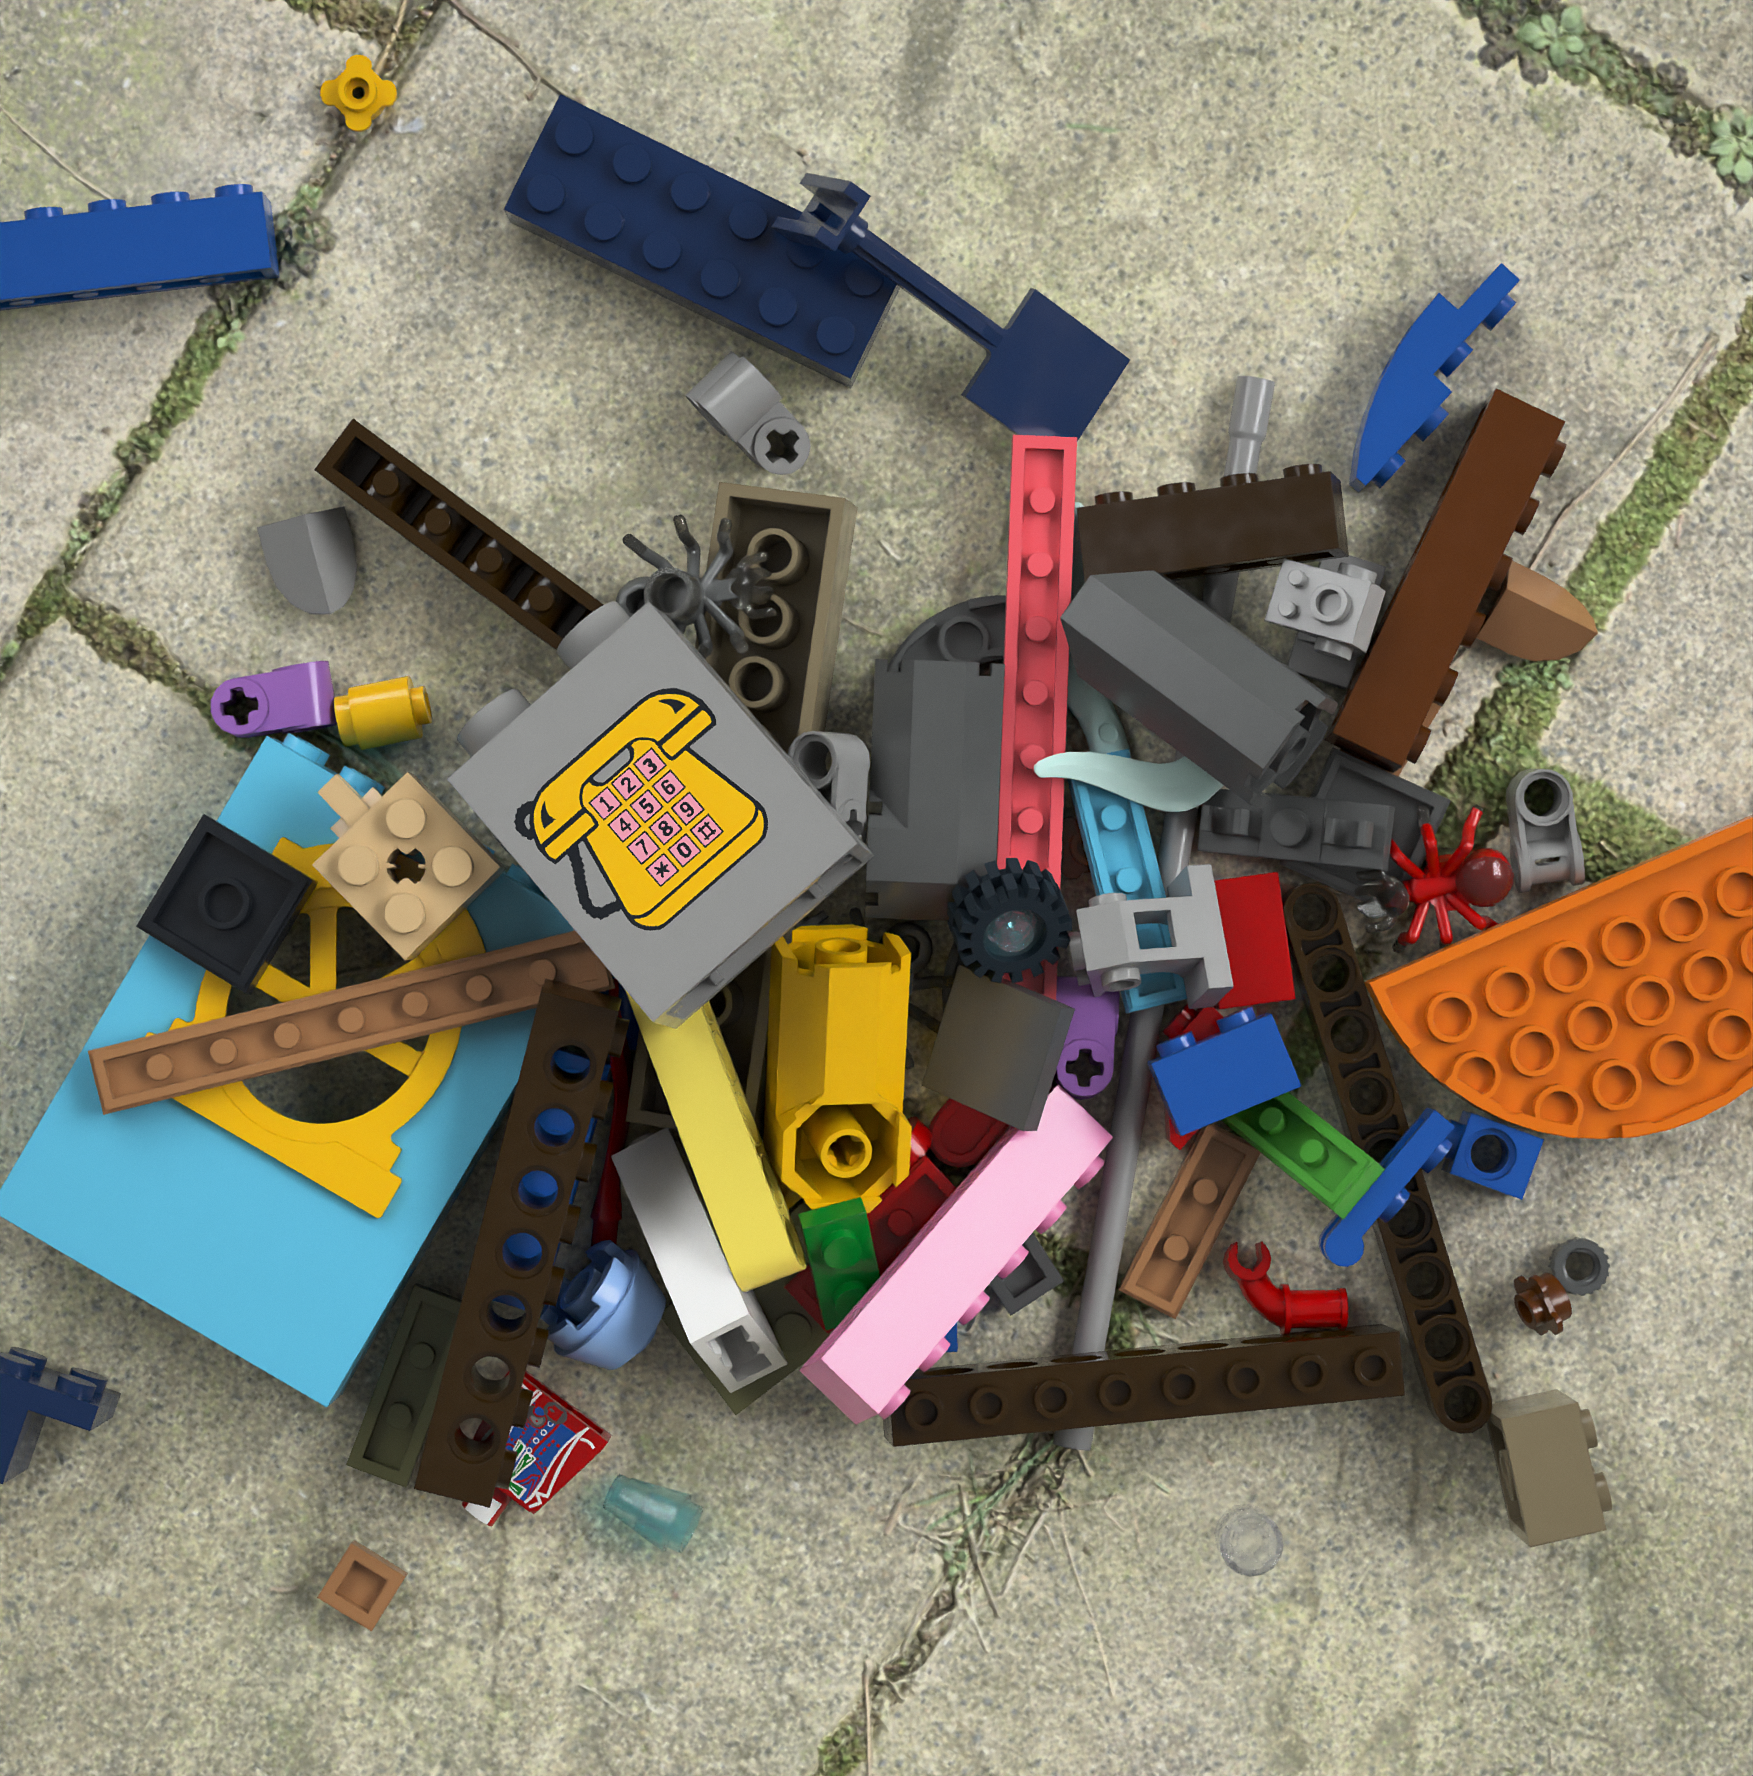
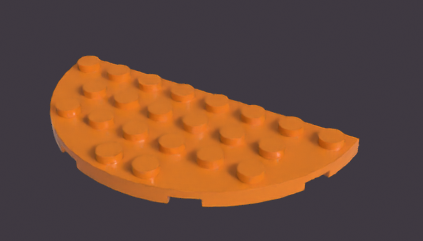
M1753 814L1365 981L1364 984L1379 1014L1396 1040L1422 1069L1444 1088L1471 1106L1502 1121L1532 1131L1568 1138L1607 1139L1644 1136L1667 1131L1698 1120L1729 1104L1753 1087Z

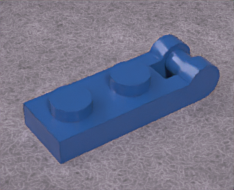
M1426 1108L1379 1163L1385 1170L1347 1216L1342 1219L1336 1214L1323 1229L1319 1236L1318 1245L1320 1252L1326 1259L1343 1267L1354 1265L1361 1259L1364 1252L1362 1236L1378 1217L1387 1223L1403 1207L1411 1194L1404 1187L1420 1168L1429 1173L1442 1161L1453 1145L1446 1137L1455 1126L1434 1109Z

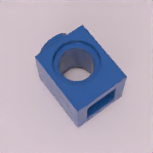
M1462 1111L1459 1122L1450 1119L1449 1122L1455 1128L1446 1139L1453 1145L1444 1157L1445 1161L1441 1170L1522 1200L1544 1139L1467 1111ZM1484 1135L1496 1137L1502 1148L1499 1162L1489 1170L1477 1169L1471 1160V1148L1474 1142Z

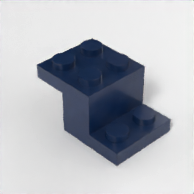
M11 1347L8 1354L0 1352V1484L6 1483L28 1469L46 1416L91 1431L113 1417L121 1393L105 1388L108 1379L100 1374L75 1367L71 1368L69 1375L45 1367L47 1358L39 1353L19 1347Z

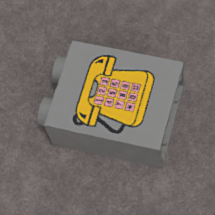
M612 601L590 613L561 641L556 653L570 668V671L534 703L530 704L518 689H512L493 699L465 724L458 734L457 741L471 758L449 776L447 780L652 1022L677 1029L875 855L667 616L648 601L630 617L618 602Z

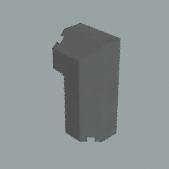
M1154 570L1090 575L1060 617L1077 674L1081 679L1248 804L1263 808L1272 800V798L1262 792L1272 782L1284 789L1295 779L1324 739L1329 727L1319 720L1322 710L1334 715L1338 702L1216 614V611L1176 581Z
M875 659L869 801L882 802V813L869 812L867 847L875 856L866 865L865 893H878V902H865L864 918L949 920L946 912L948 902H955L952 891L956 885L959 884L968 889L969 885L965 875L974 869L982 877L988 874L984 864L996 861L1005 664L992 663L990 664V676H979V663L901 659L900 672H888V659Z

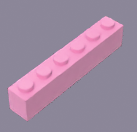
M1059 1084L1052 1087L1049 1091L1037 1131H1022L1013 1126L1006 1130L799 1371L854 1424L857 1425L876 1415H879L882 1419L889 1417L910 1394L911 1390L904 1384L916 1369L919 1368L922 1372L927 1371L948 1350L950 1343L944 1336L958 1321L962 1325L967 1324L987 1304L990 1297L983 1290L997 1275L1001 1279L1006 1278L1025 1259L1029 1251L1022 1244L1033 1231L1036 1230L1039 1234L1044 1233L1064 1213L1067 1206L1061 1201V1198L1073 1185L1077 1189L1082 1188L1102 1168L1105 1161L1099 1154L1112 1140L1113 1136Z

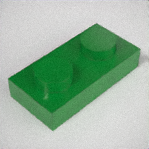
M861 1197L798 1214L819 1311L825 1330L836 1328L880 1277L867 1213Z

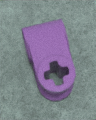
M329 661L295 664L273 669L272 672L233 678L223 682L215 690L211 699V714L215 723L223 731L239 738H251L280 732L283 734L297 733L337 725L334 710L335 695ZM243 691L248 699L258 701V710L249 712V723L241 725L238 718L226 713L227 706L236 704V693Z
M1057 976L1056 1001L1075 1008L1054 1080L1056 1084H1059L1074 1099H1091L1101 1093L1112 1078L1114 1070V1044L1118 1030L1120 991H1105L1101 996L1094 997L1091 984L1079 986L1077 977ZM1079 1053L1089 1054V1063L1094 1066H1100V1075L1092 1076L1087 1087L1078 1086L1077 1076L1066 1073V1064L1075 1063Z

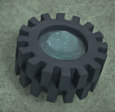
M1006 858V869L1001 870L998 869L995 860L985 863L988 874L982 877L973 869L965 875L969 888L967 889L957 884L952 891L955 902H948L946 910L949 920H947L949 929L966 967L970 965L972 973L979 978H982L987 972L990 982L995 983L1002 982L1004 973L1009 974L1012 983L1022 982L1021 971L1029 968L1034 977L1044 973L1040 962L1045 959L1054 965L1061 958L1057 947L1067 949L1070 942L1067 931H1072V920L1068 908L1052 874L1046 868L1041 872L1038 863L1027 860L1022 870L1018 858Z

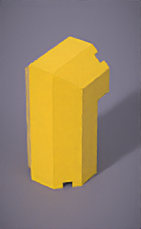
M853 924L800 926L792 930L791 943L787 944L782 936L771 946L763 1144L781 1181L793 1192L798 1193L812 1210L861 1197L866 1213H870L882 1201L880 1195L892 1183L897 1187L909 1176L912 1126L903 1114L911 952L898 935L883 932V944L867 940L868 928Z

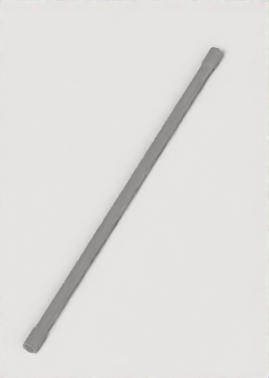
M1252 376L1237 377L1228 429L1230 442L1224 476L1257 472L1261 444L1267 433L1275 382ZM1239 572L1208 576L1205 580L1202 601L1213 608L1216 614L1231 623ZM1176 750L1174 761L1184 757V755ZM1199 806L1184 812H1165L1157 863L1166 898H1169L1167 891L1169 884L1189 865ZM1164 1005L1130 1014L1110 1134L1113 1138L1107 1146L1072 1354L1105 1351L1152 1079L1147 1062L1155 1059L1156 1045H1158ZM1095 1427L1057 1430L1054 1434L1053 1444L1070 1449L1090 1451Z

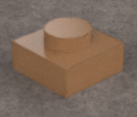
M353 1540L317 1598L372 1631L408 1573L361 1543Z

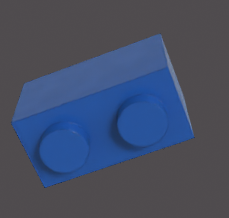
M1252 1006L1216 1020L1220 1032L1196 1041L1192 1031L1156 1045L1160 1057L1148 1061L1147 1064L1176 1134L1183 1136L1301 1087L1272 1014L1264 1013L1256 1016Z

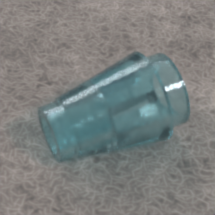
M621 1474L615 1478L603 1504V1509L613 1513L616 1518L662 1552L670 1548L678 1553H682L690 1542L703 1512L702 1506L691 1501L692 1495L689 1493L634 1478L630 1479Z

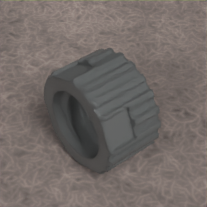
M1579 1237L1568 1239L1567 1242L1562 1244L1558 1243L1556 1249H1553V1253L1549 1258L1550 1264L1548 1267L1551 1268L1552 1275L1559 1280L1565 1291L1574 1295L1584 1296L1587 1293L1593 1294V1291L1601 1289V1285L1606 1283V1278L1609 1276L1608 1269L1610 1268V1264L1607 1261L1609 1257L1604 1254V1249L1589 1239ZM1585 1252L1593 1260L1592 1272L1583 1280H1573L1566 1273V1260L1572 1253Z

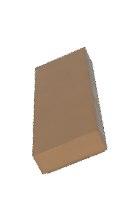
M1213 1123L1200 1128L1117 1289L1176 1319L1260 1152L1244 1139Z

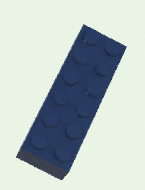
M561 94L504 207V211L511 223L850 389L900 290L898 285L852 252L844 254L839 249H836L834 252L791 242L771 227L778 216L798 220L803 212Z

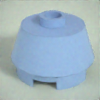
M604 1240L593 1245L585 1252L587 1257L593 1262L580 1271L572 1281L563 1277L556 1307L545 1304L540 1319L550 1325L547 1328L550 1330L547 1339L554 1343V1351L558 1355L607 1370H615L643 1351L651 1342L662 1318L666 1299L635 1250L624 1251L611 1240Z

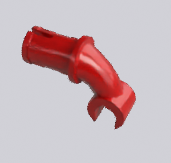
M1263 1241L1255 1244L1257 1260L1252 1269L1245 1268L1238 1262V1242L1230 1244L1224 1253L1223 1265L1228 1276L1238 1282L1243 1296L1252 1308L1267 1321L1279 1327L1282 1335H1289L1291 1328H1347L1348 1297L1345 1288H1337L1336 1290H1290L1288 1284H1280L1278 1288L1267 1275L1271 1264V1255Z

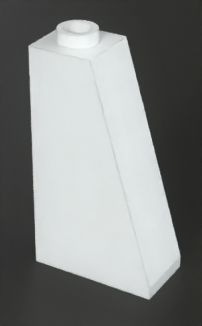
M665 1128L657 1133L642 1135L633 1140L628 1148L612 1155L614 1165L688 1340L727 1390L732 1393L787 1365L785 1356L754 1291L743 1292L732 1275L687 1153L671 1130Z

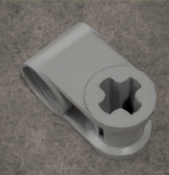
M822 731L802 733L795 738L789 747L788 756L865 844L868 830L866 801L868 772L870 768V756L865 743L857 736L848 733ZM828 751H830L832 757L829 772H827L825 764Z
M1530 768L1519 772L1511 779L1506 789V803L1511 835L1510 858L1517 891L1519 893L1529 892L1531 885L1569 880L1572 886L1582 885L1585 878L1584 857L1580 836L1576 827L1573 793L1569 782L1562 774L1550 769ZM1542 779L1552 787L1554 799L1550 809L1544 814L1537 816L1526 807L1524 793L1530 783L1534 780ZM1559 857V860L1555 862L1535 864V861L1538 859Z

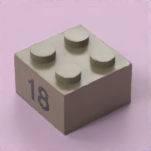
M1558 1389L1493 1403L1490 1418L1486 1423L1511 1531L1529 1547H1535L1607 1530L1603 1512L1612 1510V1501L1603 1472L1595 1473L1588 1449L1597 1447L1598 1442L1589 1409L1581 1410L1578 1402Z

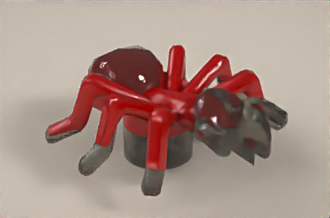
M1477 804L1472 806L1463 825L1461 842L1457 849L1437 847L1428 808L1426 806H1419L1417 808L1418 823L1426 852L1421 867H1417L1400 850L1393 838L1391 839L1390 847L1391 859L1412 877L1410 880L1401 882L1382 870L1356 872V878L1359 881L1380 880V882H1369L1360 885L1354 890L1357 896H1372L1368 901L1357 904L1359 912L1374 919L1387 915V918L1383 921L1366 924L1365 929L1367 933L1381 932L1393 928L1396 918L1406 911L1409 902H1413L1416 908L1408 931L1401 932L1392 945L1393 951L1396 953L1403 952L1407 945H1413L1418 941L1430 903L1435 909L1440 934V949L1451 945L1453 941L1447 911H1457L1478 930H1486L1499 924L1486 915H1479L1469 906L1471 904L1477 907H1493L1507 897L1514 884V873L1508 859L1502 852L1492 848H1481L1470 854L1474 847L1475 830L1483 814L1481 806Z

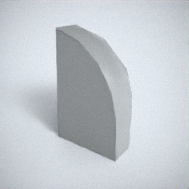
M345 506L304 514L257 527L266 564L276 588L293 606L309 614H332L345 606L354 590L357 572L354 541Z

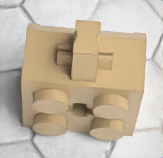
M407 772L384 795L372 787L362 797L339 774H335L317 792L341 818L330 828L339 839L312 864L313 867L404 960H414L507 869L440 799L412 773ZM402 852L408 855H415L421 852L425 858V864L418 865L419 868L425 869V874L420 881L411 878H404L400 881L397 878L395 870L401 869V865H396L395 862Z

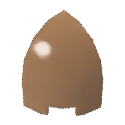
M1512 560L1509 570L1498 589L1501 591V594L1488 615H1486L1476 638L1513 656L1530 661L1560 660L1582 650L1598 632L1593 617L1585 606L1571 593L1547 577Z

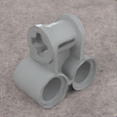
M731 351L685 395L699 413L723 436L727 435L751 461L768 472L778 475L791 474L801 468L808 459L811 446L809 435L805 428L780 402L782 397L774 386L745 357L739 358ZM772 430L784 435L782 442L787 449L780 456L769 451L771 445L766 436Z

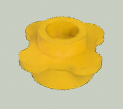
M353 55L346 61V69L335 80H327L322 84L320 96L324 104L335 106L345 116V123L350 130L363 132L370 128L372 120L377 118L385 107H390L395 103L397 89L391 81L382 80L372 70V63L368 57ZM356 88H362L365 91L361 99L353 97V91Z

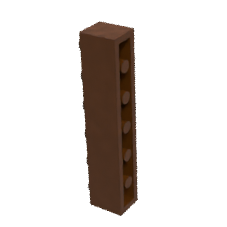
M1497 388L1485 400L1374 633L1367 652L1326 734L1325 741L1391 773L1401 768L1405 760L1413 764L1417 762L1431 734V729L1422 725L1432 703L1443 706L1458 677L1459 672L1449 668L1459 646L1470 649L1485 620L1486 615L1477 611L1486 589L1497 592L1512 563L1513 558L1504 554L1513 532L1524 535L1539 506L1540 501L1530 497L1540 475L1551 478L1563 456L1567 444L1557 439L1566 421Z

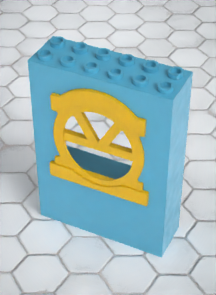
M291 733L287 734L284 741L269 736L265 737L217 819L218 822L318 881V884L300 914L307 913L310 916V987L271 964L268 965L256 985L258 989L282 1003L336 990L337 911L340 907H352L312 865L339 839L330 828L341 817L317 793L338 773L324 766L330 754ZM345 765L339 774L362 797L372 787L376 788L381 794L385 789L383 785ZM484 845L494 855L495 851ZM402 852L397 857L395 864L401 865V869L395 870L397 878L400 881L404 878L420 881L425 874V869L418 867L419 864H425V858L421 852L415 855H408ZM512 863L508 872L504 871L414 960L382 978L575 930L523 868ZM149 935L0 1189V1217L321 1405L328 1407L343 1394L510 1109L537 1008L429 1034L423 1051H418L403 1041L364 1050L409 1076V1078L397 1092L378 1107L363 1115L341 1122L325 1124L308 1123L288 1118L259 1101L243 1081L103 1115L88 1055L89 1050L226 1017L232 985Z

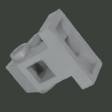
M1350 555L1344 558L1319 561L1318 567L1283 559L1264 621L1297 631L1287 666L1303 677L1344 690L1348 689L1357 658L1367 652L1386 592L1380 588L1386 569L1385 566Z
M1211 864L1187 865L1167 887L1169 898L1127 900L1126 895L1123 893H1107L1091 898L1088 901L1089 907L1077 909L1080 931L1069 932L1068 935L1070 937L1069 945L1078 985L1091 984L1094 997H1099L1105 991H1124L1139 986L1141 984L1140 974L1170 972L1178 974L1184 979L1189 1009L1214 1007L1234 985ZM1147 923L1168 925L1172 947L1140 949L1136 925Z

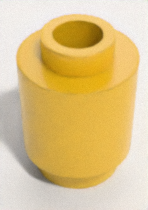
M410 676L349 687L347 695L334 697L336 722L340 738L345 747L358 744L361 750L420 739L423 736L422 725L432 723L431 707L425 686L414 688Z

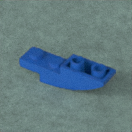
M1502 263L1459 309L1438 293L1411 325L1390 356L1370 396L1361 420L1353 451L1349 485L1358 493L1370 481L1380 489L1406 461L1397 451L1408 439L1415 434L1424 442L1449 415L1440 405L1452 391L1434 373L1439 370L1448 378L1474 350L1465 342L1467 337L1480 323L1491 331L1517 303L1508 293L1520 279Z

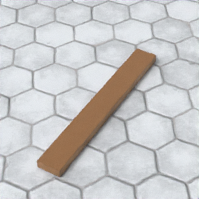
M571 931L89 1050L88 1055L103 1115L534 1009L537 1008L545 979L595 992H602L616 987L612 973L576 931Z

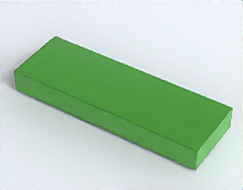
M1289 1092L1221 1119L1225 1125L1342 1219L1347 1216L1385 1170L1372 1157Z

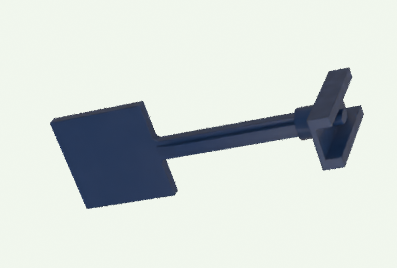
M810 173L805 174L799 184L813 193L814 196L798 220L778 216L771 226L773 229L791 242L834 252L836 249H839L844 254L854 253L986 350V357L961 396L1015 435L1077 437V441L1079 440L1129 363L1130 359L1034 288L1029 289L1007 325L1001 328L868 230V222L860 217L859 214L871 197L869 194L848 180Z

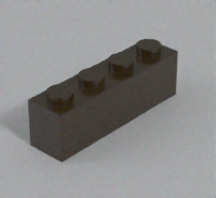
M1302 464L1283 469L1284 478L1259 481L1258 474L1241 473L1220 478V487L1196 490L1195 483L1180 482L1157 487L1158 496L1133 500V493L1127 491L1097 495L1094 497L1095 505L1077 508L1084 580L1086 582L1090 575L1154 570L1174 581L1279 567L1282 565L1284 558L1299 563H1308L1349 557L1341 481L1331 471L1322 472V465Z

